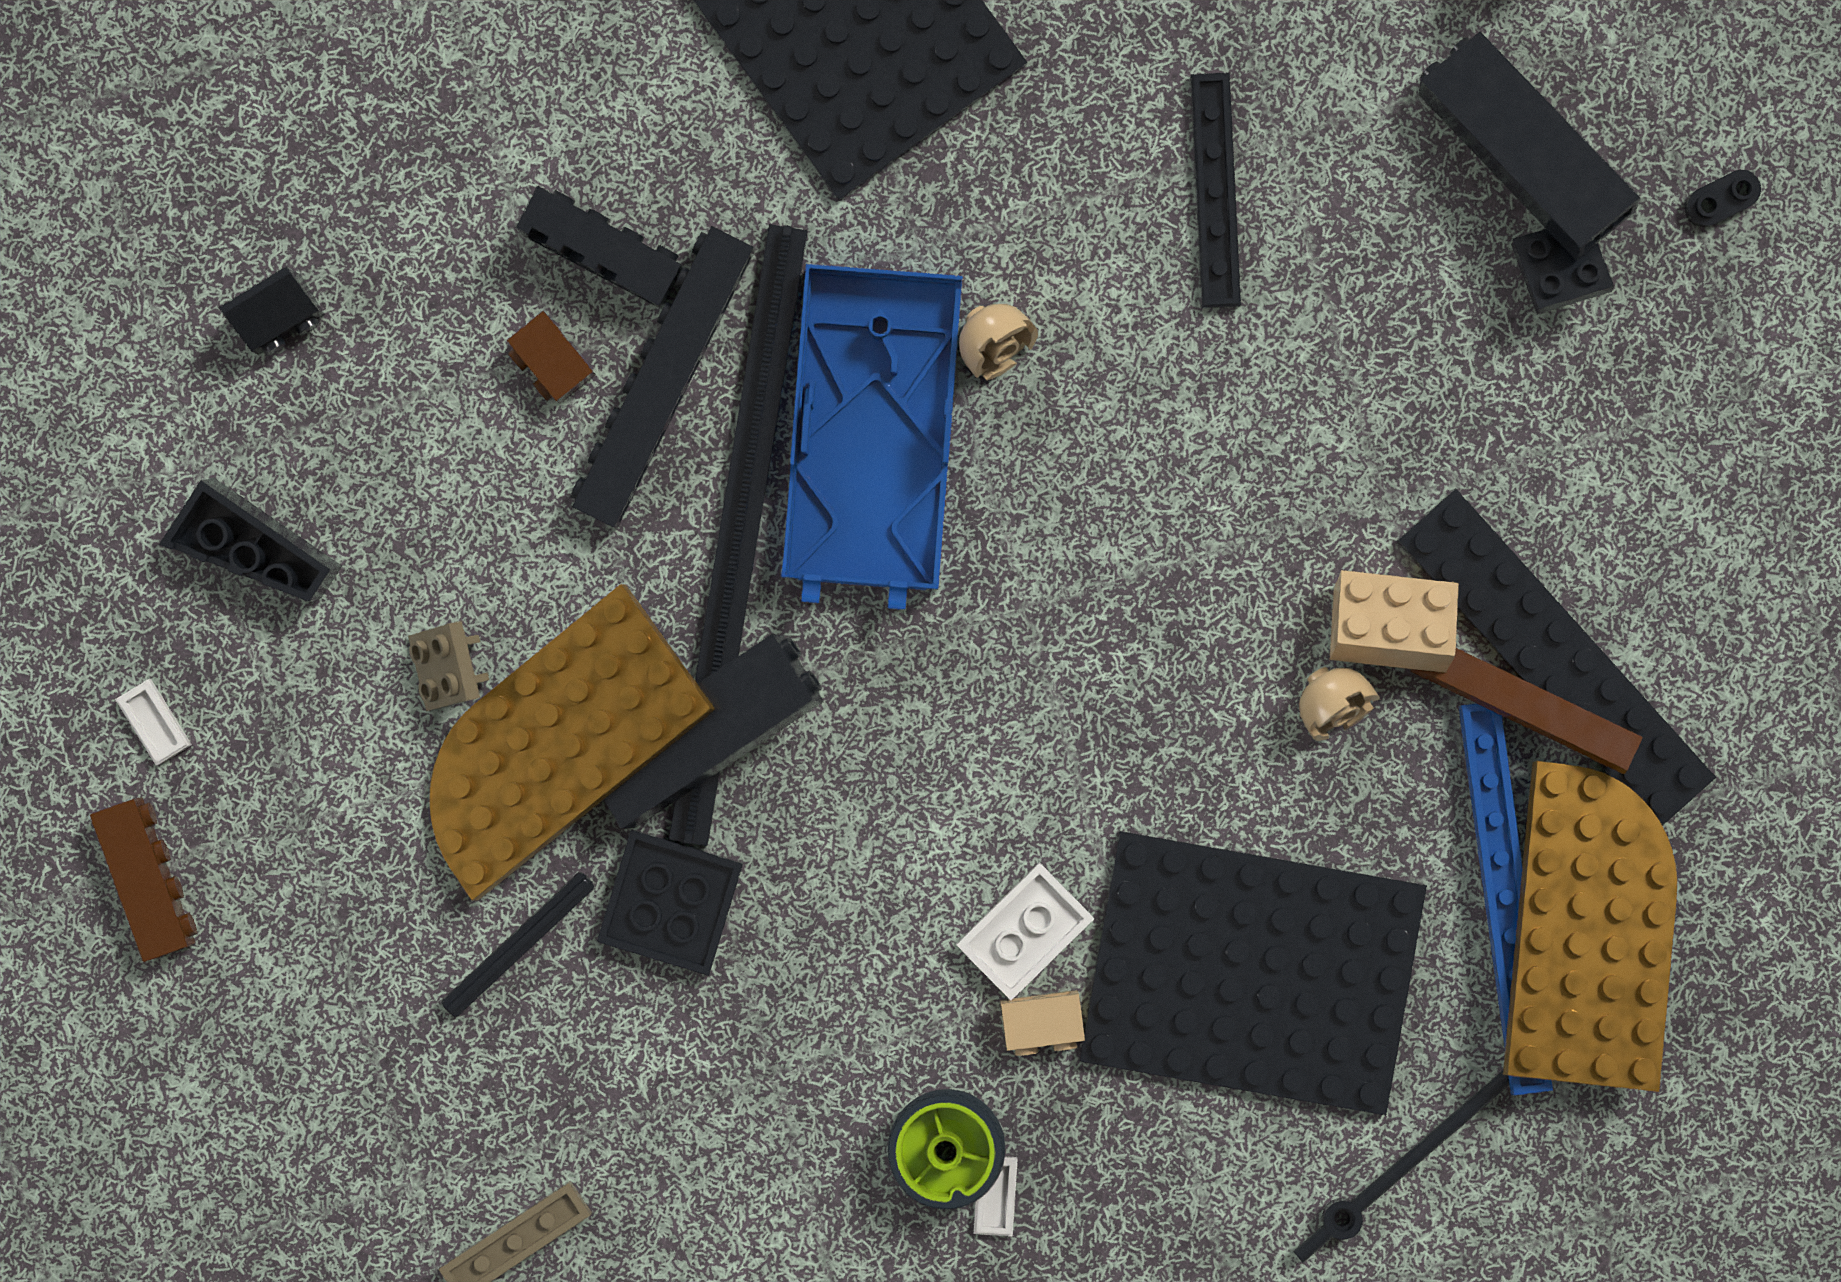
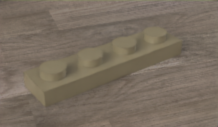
M570 1180L442 1265L438 1270L446 1282H491L589 1217L592 1212Z

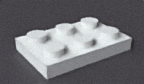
M1039 862L956 945L1012 1000L1094 920V917Z

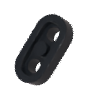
M1736 170L1692 192L1685 202V215L1695 226L1710 227L1754 205L1761 195L1760 181L1750 171ZM1739 182L1747 186L1748 192L1746 196L1738 194L1736 186ZM1703 200H1709L1712 203L1713 210L1711 213L1703 211L1701 207Z

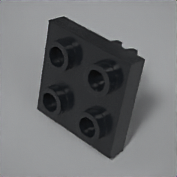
M1547 229L1512 239L1511 246L1537 315L1612 292L1614 284L1598 243L1576 261Z

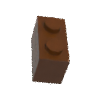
M544 311L507 340L513 348L508 352V355L522 371L529 367L538 378L532 384L547 402L553 397L556 402L561 404L596 375Z

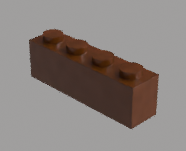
M139 797L90 814L142 961L146 962L194 944L193 936L197 935V927L190 913L185 914L180 901L181 898H184L183 888L177 876L171 877L166 863L171 860L170 853L163 839L158 840L153 825L157 824V818L152 805L149 802L145 803L143 797Z

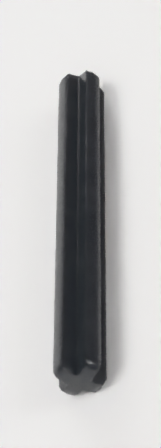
M578 872L442 999L441 1003L445 1010L454 1017L459 1016L594 889L595 886L591 879L582 872Z

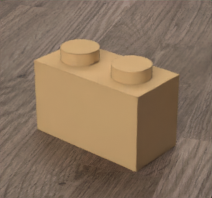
M1077 990L1019 997L1012 1000H1000L1007 1051L1015 1050L1016 1056L1038 1053V1047L1053 1045L1054 1051L1077 1048L1076 1042L1085 1041L1080 998Z

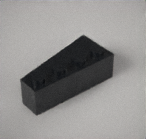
M537 185L516 225V229L525 238L662 310L683 269L682 265L676 262L679 255L661 245H658L655 250L642 243L644 237L627 227H623L622 231L609 225L610 219L590 208L586 212L574 205L575 200L556 190L551 193Z

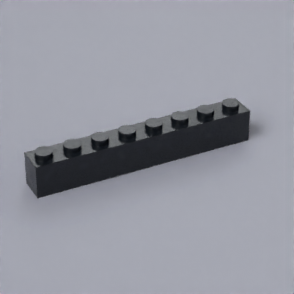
M711 226L708 234L701 232L692 249V253L697 256L690 269L684 267L680 272L674 286L679 292L673 304L665 303L657 320V323L662 326L656 338L649 337L641 351L640 358L644 359L642 367L638 374L631 372L622 391L627 397L621 409L614 407L605 424V428L610 431L603 444L600 442L595 444L588 458V463L592 464V467L586 479L581 476L579 477L570 495V498L575 500L572 505L573 508L615 529H618L755 253L753 246Z

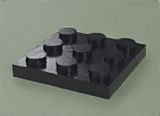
M631 829L597 942L709 976L744 863Z

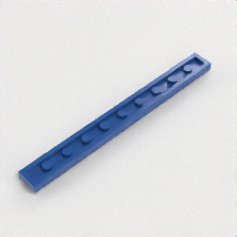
M1479 704L1458 706L1505 1048L1522 878V859L1502 715ZM1508 1075L1511 1095L1553 1091L1552 1080Z

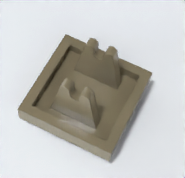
M458 621L408 636L410 657L415 663L419 679V694L424 701L426 711L480 698L477 683L490 679L488 673L474 674L468 645L480 642L479 635L465 637L462 621Z

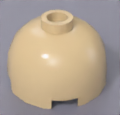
M1008 304L979 306L973 309L965 319L966 323L959 337V348L963 361L974 376L978 378L980 375H983L986 380H991L1004 374L1017 364L1010 358L1022 350L1025 345L1030 350L1033 348L1038 338V329L1026 315L1014 306Z
M1323 667L1312 673L1307 679L1309 685L1302 692L1299 702L1300 716L1313 739L1316 741L1326 740L1329 738L1326 731L1341 725L1346 730L1358 723L1374 709L1370 701L1379 700L1380 697L1367 679L1351 668H1335L1329 671L1327 667Z

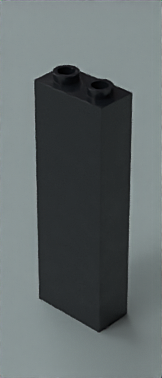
M1481 31L1471 39L1465 37L1452 48L1450 51L1451 55L1441 64L1438 61L1432 63L1422 73L1419 96L1576 261L1636 212L1641 197Z
M772 633L698 683V686L715 710L604 799L621 829L636 828L824 702L819 694V691L822 690L820 682L810 670L805 671L798 659L802 656L801 652L790 637L785 638L784 635Z

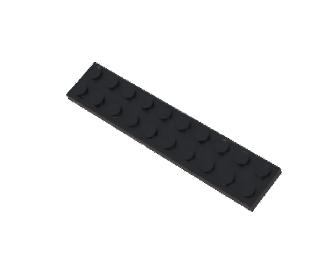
M1456 488L1397 540L1399 545L1431 580L1458 583L1457 609L1520 679L1643 737L1625 775L1597 761L1595 762L1607 775L1619 780L1639 795L1652 809L1662 826L1716 778Z

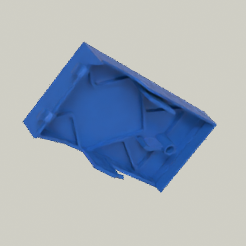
M806 264L784 556L781 577L803 581L801 602L819 603L821 582L889 587L888 608L904 610L906 609L907 589H939L963 276Z

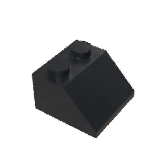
M285 266L219 307L222 314L251 352L258 355L264 352L266 356L272 355L286 346L284 339L297 332L299 336H302L314 330L320 324L317 319L325 315L302 276L288 266Z

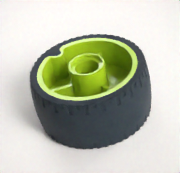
M954 1089L930 1091L911 1101L896 1118L888 1140L889 1165L899 1186L912 1199L936 1209L961 1208L979 1200L997 1181L1005 1159V1138L996 1115L982 1100L969 1093ZM941 1141L953 1143L957 1149V1155L951 1160L941 1159L935 1151L937 1143Z

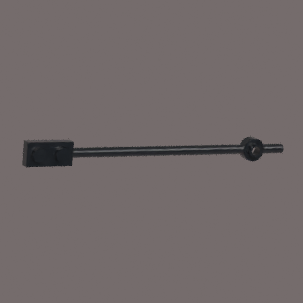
M1502 1070L1353 1200L1337 1198L1330 1201L1322 1212L1323 1225L1293 1250L1302 1263L1333 1237L1347 1240L1356 1236L1363 1224L1362 1212L1509 1086L1508 1075H1504ZM1340 1211L1348 1213V1220L1344 1224L1335 1223V1215Z

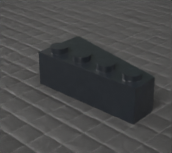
M216 478L200 480L159 543L160 546L175 549L190 555L194 559L212 563L227 569L231 573L262 582L263 585L308 602L322 598L342 568V565Z

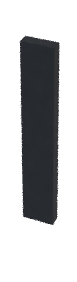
M1230 73L1191 74L1190 90L1201 309L1240 307L1241 292Z

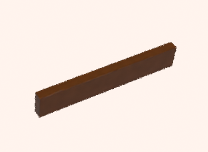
M1456 648L1455 657L1446 673L1417 669L1410 670V672L1624 775L1643 738Z

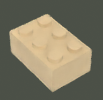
M1341 570L1333 592L1330 660L1446 673L1455 657L1458 583Z

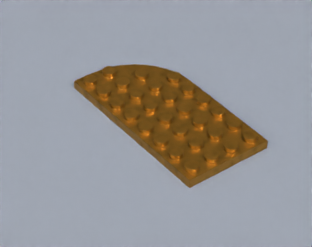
M620 584L471 706L455 723L441 746L433 768L429 799L432 827L445 861L472 901L481 899L715 710L627 585Z
M1542 761L1532 762L1503 1074L1659 1092L1677 902L1676 863L1668 836L1660 821L1645 801L1619 780L1590 768Z

